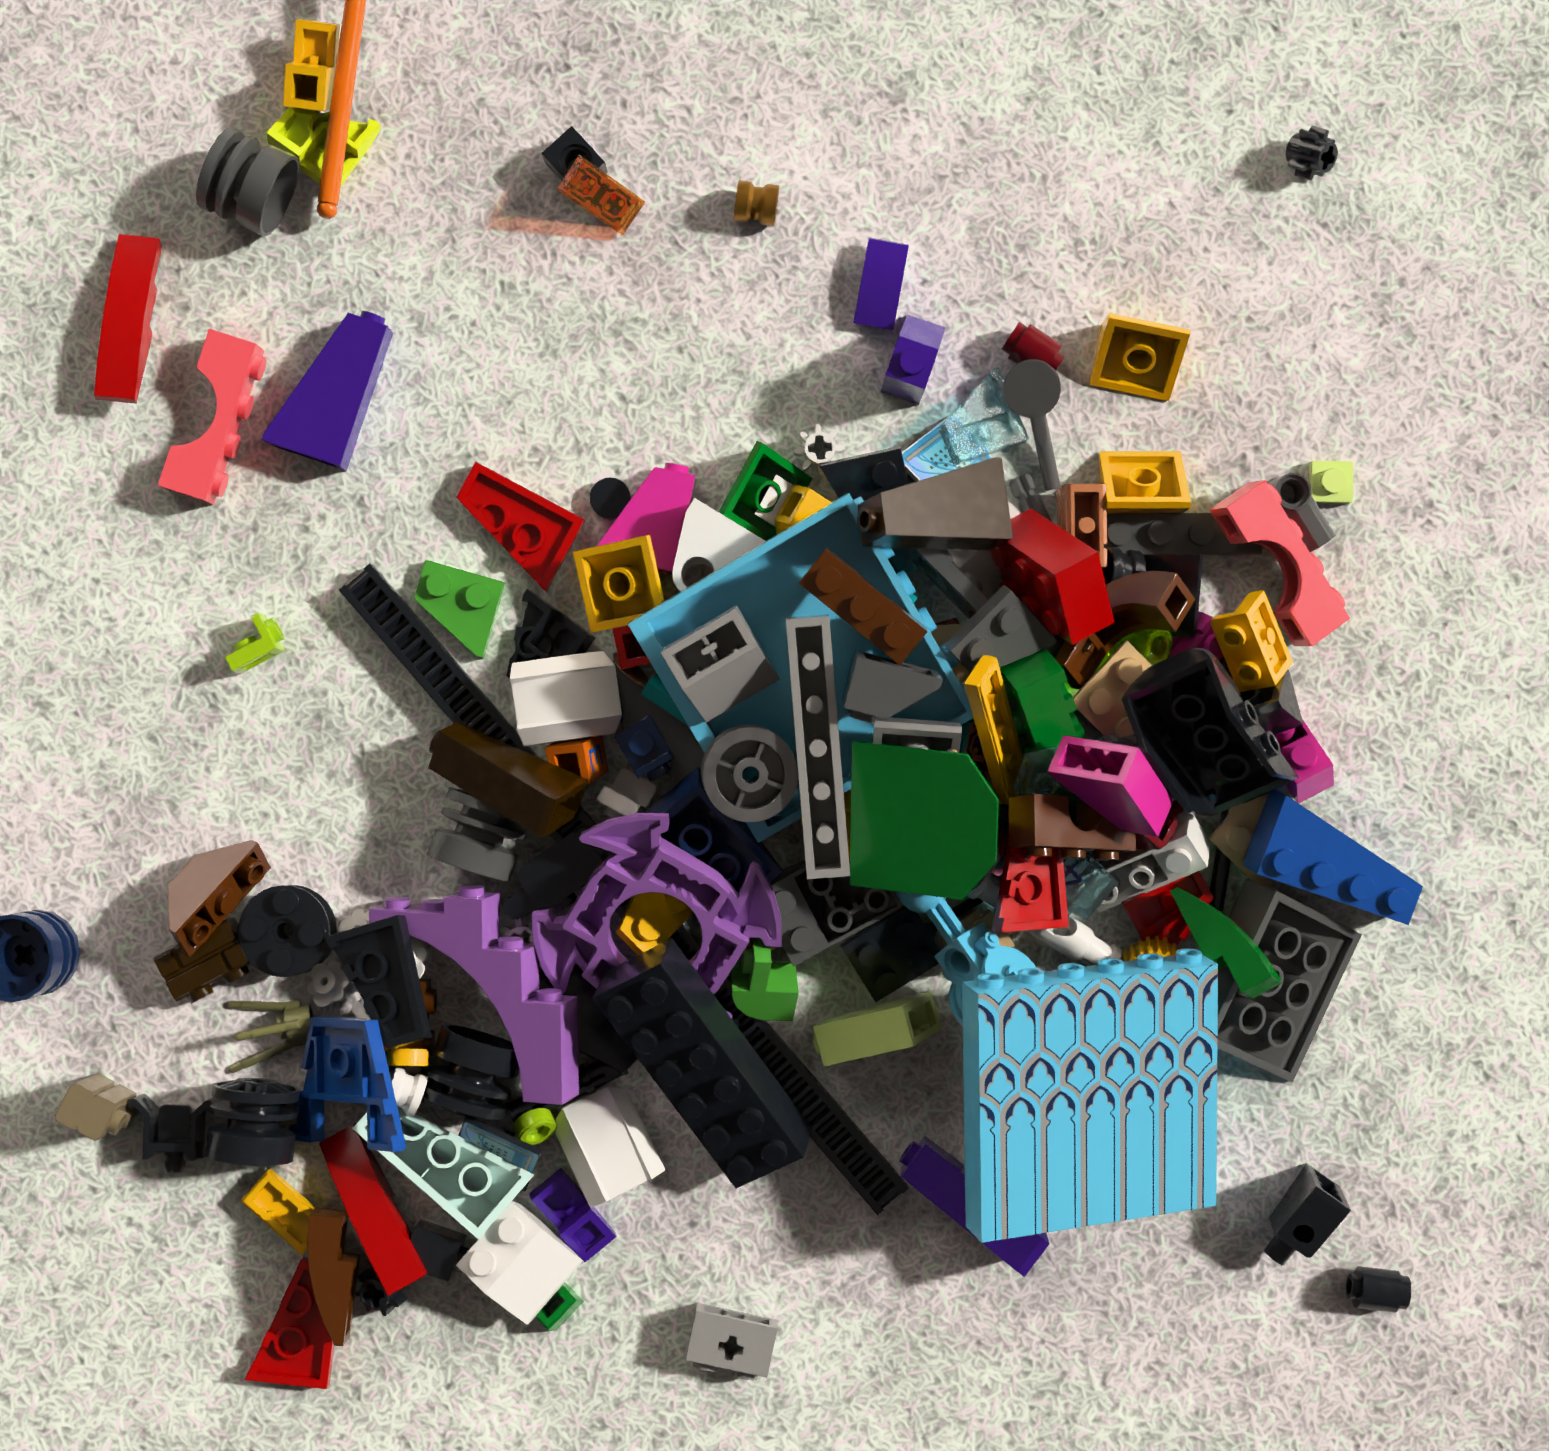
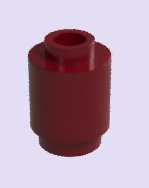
M1021 322L1017 324L1001 349L1009 354L1008 359L1015 364L1024 360L1036 359L1048 363L1055 371L1065 357L1059 353L1062 347L1061 343L1032 324L1027 327Z

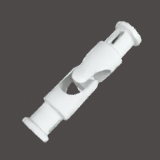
M991 871L981 885L970 891L967 896L971 899H981L994 907L995 911L1001 878ZM1069 915V927L1057 928L1058 935L1052 932L1054 928L1026 930L1035 938L1073 961L1080 960L1089 966L1098 965V961L1101 959L1121 958L1122 949L1118 945L1105 943L1094 936L1092 929Z

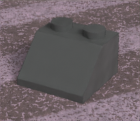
M855 650L842 702L844 708L849 709L850 717L875 723L876 717L887 719L941 688L943 679L938 671L904 662L899 665L893 659Z

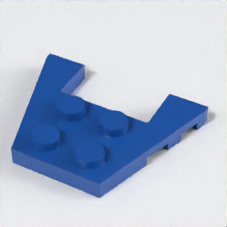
M325 1016L311 1018L301 1068L307 1070L303 1091H300L299 1102L294 1103V1106L299 1108L297 1124L289 1126L290 1130L296 1132L295 1141L309 1143L325 1141L324 1100L367 1105V1149L387 1152L406 1150L378 1020Z

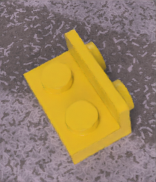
M1264 590L1248 593L1235 612L1214 616L1210 621L1232 678L1240 692L1273 687L1278 684L1293 661Z

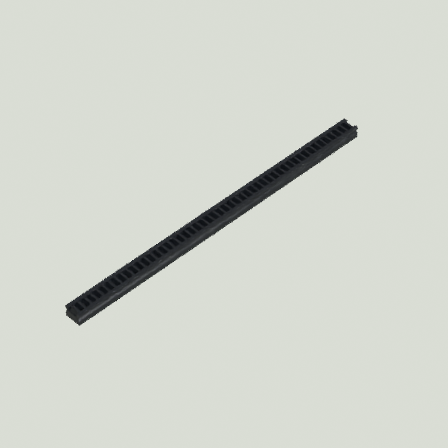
M369 563L363 568L364 571L348 585H344L339 589L340 593L453 724L459 722L540 758L530 746L523 745L515 728L374 565ZM580 805L577 816L549 835L557 843L582 825L593 827L597 824ZM631 897L622 902L615 910L621 919ZM684 924L669 937V939L672 938L688 960L697 953L701 946ZM727 976L714 996L723 1008L732 1014L734 1023L812 1127L810 1138L878 1216L884 1211L883 1208L899 1194H903L909 1189L908 1184L766 1020L747 1016L737 1008L732 997L731 979Z

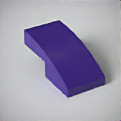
M869 237L853 323L888 330L894 329L909 244Z
M562 1168L558 1169L529 1193L531 1201L553 1223L558 1230L559 1236L584 1262H587L617 1237L614 1230L594 1206L590 1207L583 1192Z

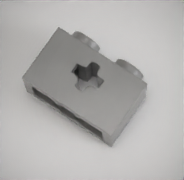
M697 1302L686 1360L692 1361L693 1367L703 1371L715 1372L717 1367L733 1370L734 1376L745 1380L754 1381L757 1380L758 1376L767 1378L778 1329V1320ZM729 1336L737 1338V1345H735L733 1352L725 1350L726 1345L724 1342L728 1341Z

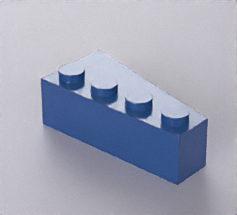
M1276 790L1268 793L1242 864L1258 875L1407 925L1410 923L1423 888L1421 884L1287 795Z

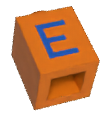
M602 735L555 742L545 747L547 762L588 779L587 784H591L609 772Z

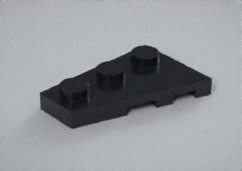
M395 915L324 937L330 949L335 950L344 966L342 970L348 981L354 983L364 1000L363 1007L370 1019L378 1020L381 1037L387 1049L398 1048L432 1038L405 915Z

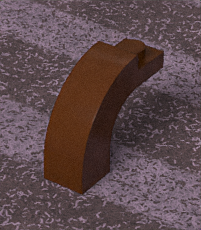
M1145 571L1127 575L1106 584L1115 623L1073 645L1065 640L1054 658L1064 669L1067 683L1071 688L1080 690L1094 675L1107 652L1127 635L1145 629L1177 631L1195 601V598L1177 573Z

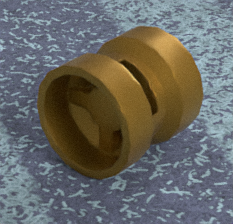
M739 180L735 200L734 221L746 223L748 220L754 219L759 220L762 225L774 226L780 185L766 184L764 187H755L750 181Z

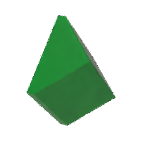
M756 441L719 513L767 541L777 535L776 528L755 515V512L757 510L763 513L771 512L781 496V489L778 483L773 481L775 475H778L792 485L795 484L807 488L813 478L762 442ZM773 485L777 491V500L772 507L762 508L760 503L769 486Z

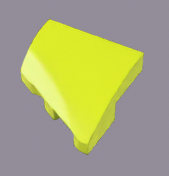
M289 107L266 132L268 145L276 146L296 155L299 159L300 171L320 185L330 111L317 113L309 109ZM369 119L368 124L355 121L349 122L341 186L379 134L381 124L377 121Z

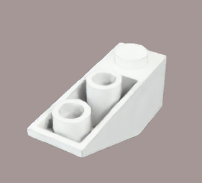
M1184 812L1178 815V823L1174 835L1162 849H1136V851L1119 852V860L1100 863L1081 877L1083 880L1079 884L1098 913L1122 904V901L1142 893H1148L1207 868L1211 841L1194 814Z

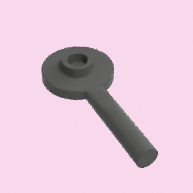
M1029 359L1017 363L1007 373L1003 383V395L1007 405L1013 412L1030 418L1044 489L1053 490L1060 488L1061 485L1046 414L1055 407L1060 398L1061 382L1057 372L1048 363Z

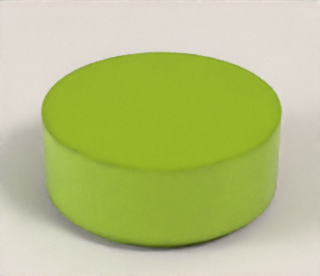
M537 1108L518 1117L513 1124V1131L517 1139L530 1145H536L547 1140L554 1133L557 1125L549 1109Z

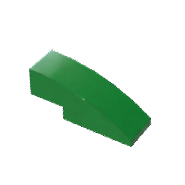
M1178 887L1170 891L1203 956L1216 962L1219 970L1228 966L1241 993L1254 999L1283 983L1269 959L1255 942L1231 919L1208 903Z

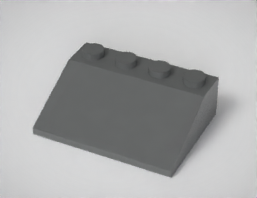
M1246 879L1228 918L1255 942L1269 959L1283 983L1253 999L1241 993L1228 966L1220 970L1218 969L1217 1048L1293 1083L1362 934L1276 890Z

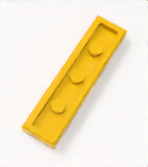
M983 655L964 682L994 793L999 799V803L1009 805L1008 797L1017 796L1029 777L999 663L996 657Z

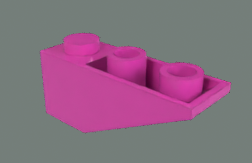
M1304 720V725L1274 735L1279 743L1281 754L1299 777L1286 785V788L1297 803H1301L1334 786L1333 763Z

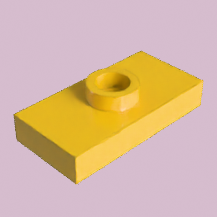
M270 1168L242 1198L241 1202L297 1252L303 1255L308 1250L309 1214L316 1207Z

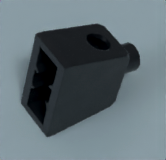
M1306 1163L1269 1217L1275 1236L1266 1246L1264 1252L1282 1266L1287 1263L1295 1251H1298L1307 1258L1312 1257L1351 1211L1341 1187Z

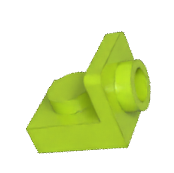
M259 612L251 616L261 638L257 640L255 636H250L233 646L235 652L225 656L233 672L242 674L284 652L280 641L285 639V636L274 617L268 619L266 615Z

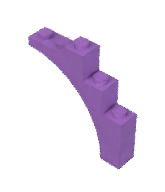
M464 885L459 887V892L446 896L443 899L423 900L422 905L410 904V898L390 897L385 899V904L369 909V923L395 915H405L410 936L429 943L451 957L477 981L496 1007L511 1037L520 1068L523 1102L563 1105L579 1095L578 996L562 995V990L556 988L539 990V959L534 944L523 943L522 937L508 936L500 938V893L484 892V886Z

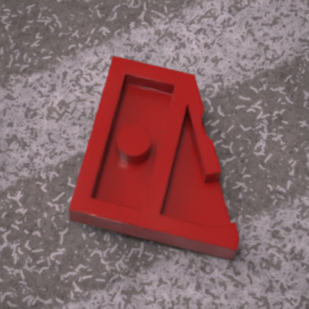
M1200 871L1121 902L1142 941H1146L1148 936L1151 940L1155 936H1159V940H1163L1166 937L1171 945L1173 943L1178 945L1181 939L1186 940L1191 931L1170 891L1178 887L1210 905L1214 897Z

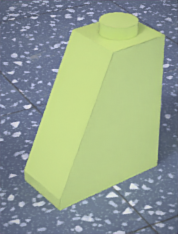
M931 990L828 1018L813 1026V1044L817 1054L822 1058L823 1066H829L911 1048L942 1029Z

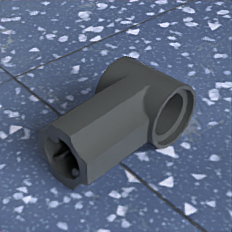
M1289 473L1272 479L1268 483L1278 491L1282 500L1280 505L1288 518L1294 520L1303 533L1302 541L1309 552L1320 548L1336 536L1313 499L1310 483L1303 475ZM1283 483L1289 484L1294 490V499L1291 504L1285 502L1281 497L1280 489Z

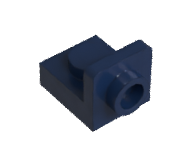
M650 715L614 736L634 770L637 779L647 776L649 782H652L672 770L668 762L675 759Z

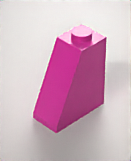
M665 463L664 469L654 467L597 546L650 535L658 572L672 574L685 513L692 503L696 484L695 475L688 474L689 467L675 463Z
M1063 735L1047 771L1051 777L1123 831L1158 837L1173 803V799L1138 747Z

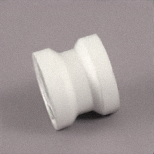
M395 1066L390 1077L397 1107L402 1108L405 1114L414 1116L422 1100L428 1077L421 1074L411 1076L406 1074L403 1068Z

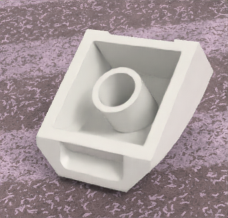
M604 651L512 663L510 682L512 685L517 731L524 746H535L616 733L622 716L616 669L614 663Z
M604 1087L563 1107L555 1119L557 1126L554 1132L590 1207L605 1203L665 1171L626 1089Z

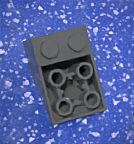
M805 860L783 869V872L770 882L781 914V946L793 967L903 907L895 891L850 885V876L807 879Z

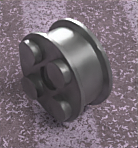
M739 725L725 730L710 743L703 757L701 777L710 801L721 813L737 821L759 822L775 816L790 802L797 786L798 768L791 749L776 733L762 726ZM746 767H755L757 774L752 780L742 778V772Z

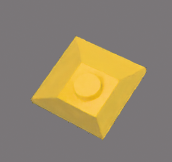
M650 535L573 551L591 633L627 626L633 619L664 602Z

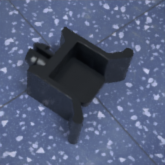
M140 1094L130 1099L129 1105L135 1107L144 1116L142 1160H148L159 1152H164V1160L162 1161L163 1171L166 1173L171 1171L173 1173L183 1172L186 1166L184 1154L189 1161H195L199 1158L203 1159L206 1150V1112L210 1109L212 1103L221 1102V1099L212 1097L201 1104L193 1113L189 1105L164 1104L159 1108L146 1094Z

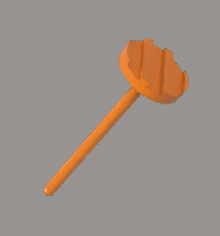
M345 0L317 201L319 202L317 213L324 219H331L337 214L336 206H338L366 0Z

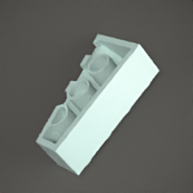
M397 1107L406 1150L396 1152L377 1151L479 1240L534 1174L416 1114L414 1116L407 1115L402 1108ZM367 1112L352 1128L366 1142Z

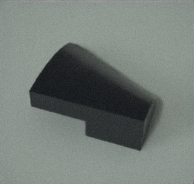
M526 589L522 601L528 604L522 627L516 626L514 636L515 652L509 660L506 676L510 678L512 663L586 653L596 637L533 591Z

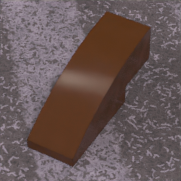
M316 1207L309 1214L307 1248L309 1272L314 1297L323 1323L334 1346L343 1347L350 1337L360 1254L344 1252L348 1224L347 1211Z

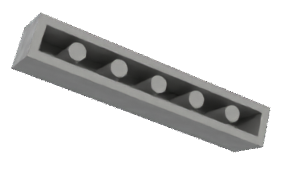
M829 614L786 618L807 879L850 876Z

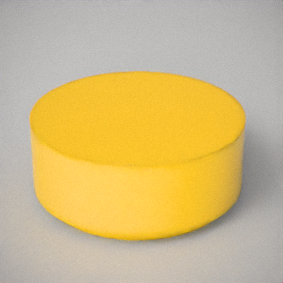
M389 1049V1051H386L388 1066H428L429 1051L427 1049Z

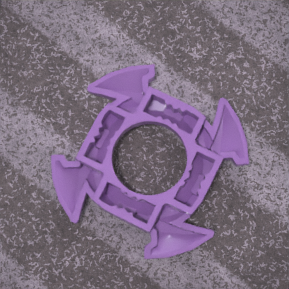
M635 813L601 822L583 831L580 834L579 840L582 843L602 848L613 854L609 855L595 868L567 915L555 916L550 908L532 912L533 943L541 968L552 986L556 989H561L562 994H564L576 962L583 970L582 977L597 989L606 971L628 961L616 948L611 936L610 919L613 912L622 902L634 895L658 892L671 895L683 901L697 916L702 929V943L697 953L689 962L711 992L715 994L748 945L750 937L761 938L765 946L781 947L782 945L781 914L774 890L760 865L755 861L750 864L739 893H737L732 884L718 871L661 837L662 833L668 831L670 824L669 813ZM726 1011V1012L728 1013V1015H729V1016L731 1017V1019H732V1014H731L730 1012Z

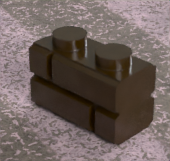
M235 917L223 920L207 941L191 957L184 955L178 945L154 957V962L176 1002L188 997L191 1004L214 992L211 985L225 978L227 984H230L250 973L247 965L251 963L247 960L240 946L238 938L239 924Z

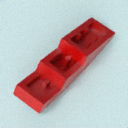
M118 235L103 311L94 388L96 400L137 404L152 340L150 321L157 295L154 281L162 250L159 238Z
M355 1122L325 1139V1141H321L319 1145L352 1225L389 1296L425 1276L428 1272L408 1237L411 1232L392 1198L395 1193L370 1149H367V1142L352 1129L357 1124Z

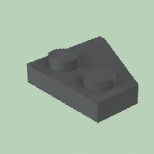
M1003 585L944 646L971 673L983 655L996 657L999 667H1002L1051 647L1057 640L1013 591Z

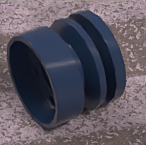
M40 909L0 916L1 1001L11 1003L53 993L70 981L78 967L80 948L78 937L69 922L54 912ZM31 946H33V947L35 948V951L33 952V954H32V950L29 948V947H31ZM31 954H32L33 958L35 959L34 961H31V960L29 959V956H30Z

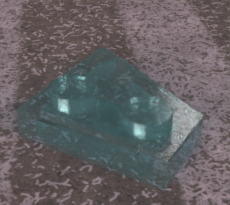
M999 367L990 371L938 428L954 466L1021 445L1029 439L1020 415L1013 412L1004 399V378Z

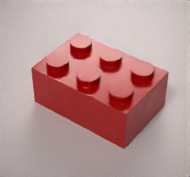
M1029 509L1011 518L1013 539L990 549L991 556L1001 573L1002 581L999 583L1000 588L1005 585L1012 590L1031 613L1047 627L1050 633L1059 635L1071 645L1115 623L1098 552L1033 509Z

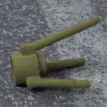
M300 1000L289 1002H227V1007L230 1009L284 1012V1014L277 1015V1024L236 1033L234 1035L236 1041L279 1033L281 1039L288 1038V1040L231 1065L228 1068L230 1073L248 1068L293 1047L306 1045L310 1020L313 1018L310 1005L301 1006Z

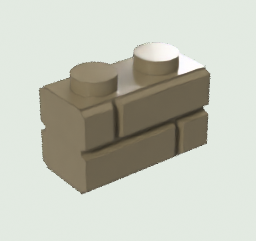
M97 1073L70 1085L55 1114V1121L72 1130L78 1127V1133L94 1141L108 1134L116 1136L121 1128L127 1130L138 1113L135 1107L129 1105L130 1099L136 1097L137 1093L121 1084L115 1086V1081Z

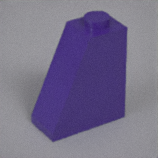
M907 314L881 388L882 393L917 405L920 404L946 327Z

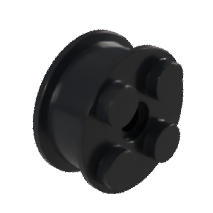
M299 885L275 886L258 893L244 908L238 926L239 943L247 960L261 972L276 977H290L311 971L315 965L323 963L332 951L324 937L337 933L335 915L328 902L314 890ZM287 923L293 929L290 938L284 933V927Z

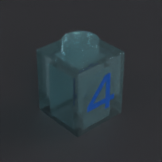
M1086 853V858L1063 859L1068 916L1074 913L1087 920L1119 882L1097 860H1094L1093 856Z

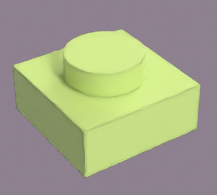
M1353 461L1309 462L1311 495L1316 503L1350 504L1353 502Z

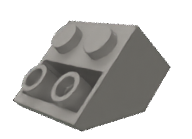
M737 605L664 647L660 652L682 690L706 722L780 680Z

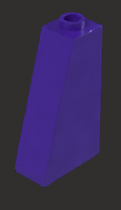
M362 311L360 316L347 313L265 430L262 441L270 446L347 471L393 336L392 330L384 324L386 319L368 311Z
M926 1136L923 1137L919 1144L912 1141L899 1159V1162L903 1164L900 1168L901 1177L973 1235L966 1227L964 1164ZM1047 1233L984 1242L982 1244L1025 1277L1050 1243Z

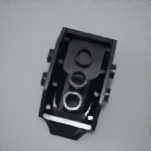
M1203 648L1186 649L1147 668L1129 686L1121 699L1141 752L1162 780L1163 786L1173 801L1177 800L1187 814L1211 817L1238 804L1247 803L1286 786L1287 783L1299 778L1281 754L1279 743L1271 731L1265 732L1258 722V716L1253 705L1248 700L1243 701L1240 698L1238 686L1216 656L1209 650Z

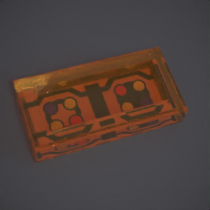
M581 155L577 157L556 189L622 236L645 203L643 199Z

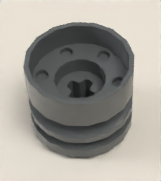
M233 127L226 128L211 146L202 165L196 189L197 205L205 211H215L223 219L230 218L236 213V222L241 227L261 236H268L280 224L294 195L300 171L299 159L296 155L273 145L265 146L261 151L260 142L257 138L253 136L245 137L242 131Z
M449 787L446 798L463 804L461 811L442 807L441 814L456 822L457 825L455 830L435 829L427 855L438 861L476 874L502 881H510L518 855L502 846L504 838L524 840L525 833L509 827L510 818L463 789Z

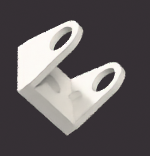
M694 498L685 513L672 571L673 581L678 592L688 588L684 584V575L690 567L703 564L715 572L766 541Z

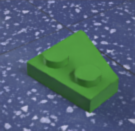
M425 560L414 599L473 654L484 658L506 583Z

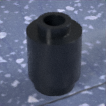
M1357 1266L1354 1273L1347 1276L1346 1296L1348 1299H1352L1355 1308L1396 1313L1399 1309L1406 1310L1409 1307L1411 1281L1408 1276H1403L1396 1270Z

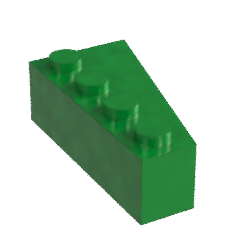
M1043 649L1000 667L1008 700L1013 709L1012 716L1018 737L1023 735L1027 744L1026 747L1021 749L1029 769L1031 771L1037 769L1041 780L1035 783L1038 794L1069 796V804L1079 799V797L1051 777L1047 771L1063 735L1087 738L1083 727L1073 712L1077 708L1071 693H1068L1064 684L1067 682L1065 671L1048 650Z

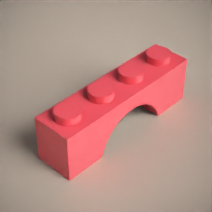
M212 329L208 330L196 368L209 379L214 388L217 400L216 414L211 426L200 438L184 445L170 446L158 486L213 505L216 497L221 498L223 496L229 478L228 474L224 473L229 458L234 459L241 444V435L237 434L241 420H247L253 408L254 397L250 396L254 381L261 380L266 368L267 360L266 357H263L264 350L256 343Z
M1266 480L1248 482L1211 508L1210 512L1230 544L1256 543L1274 555L1283 574V592L1273 613L1293 646H1313L1350 619L1344 609V599L1335 588L1329 585L1323 575L1324 567L1321 561L1309 552L1302 541L1303 533L1294 520L1288 518L1280 505L1282 500L1278 491L1268 484Z

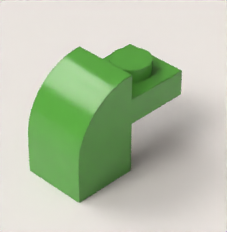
M751 938L749 949H744L741 954V960H737L730 971L733 1001L741 1012L752 1018L767 1021L793 1022L799 995L796 966L793 967L792 963L772 962L770 946H765L761 938Z

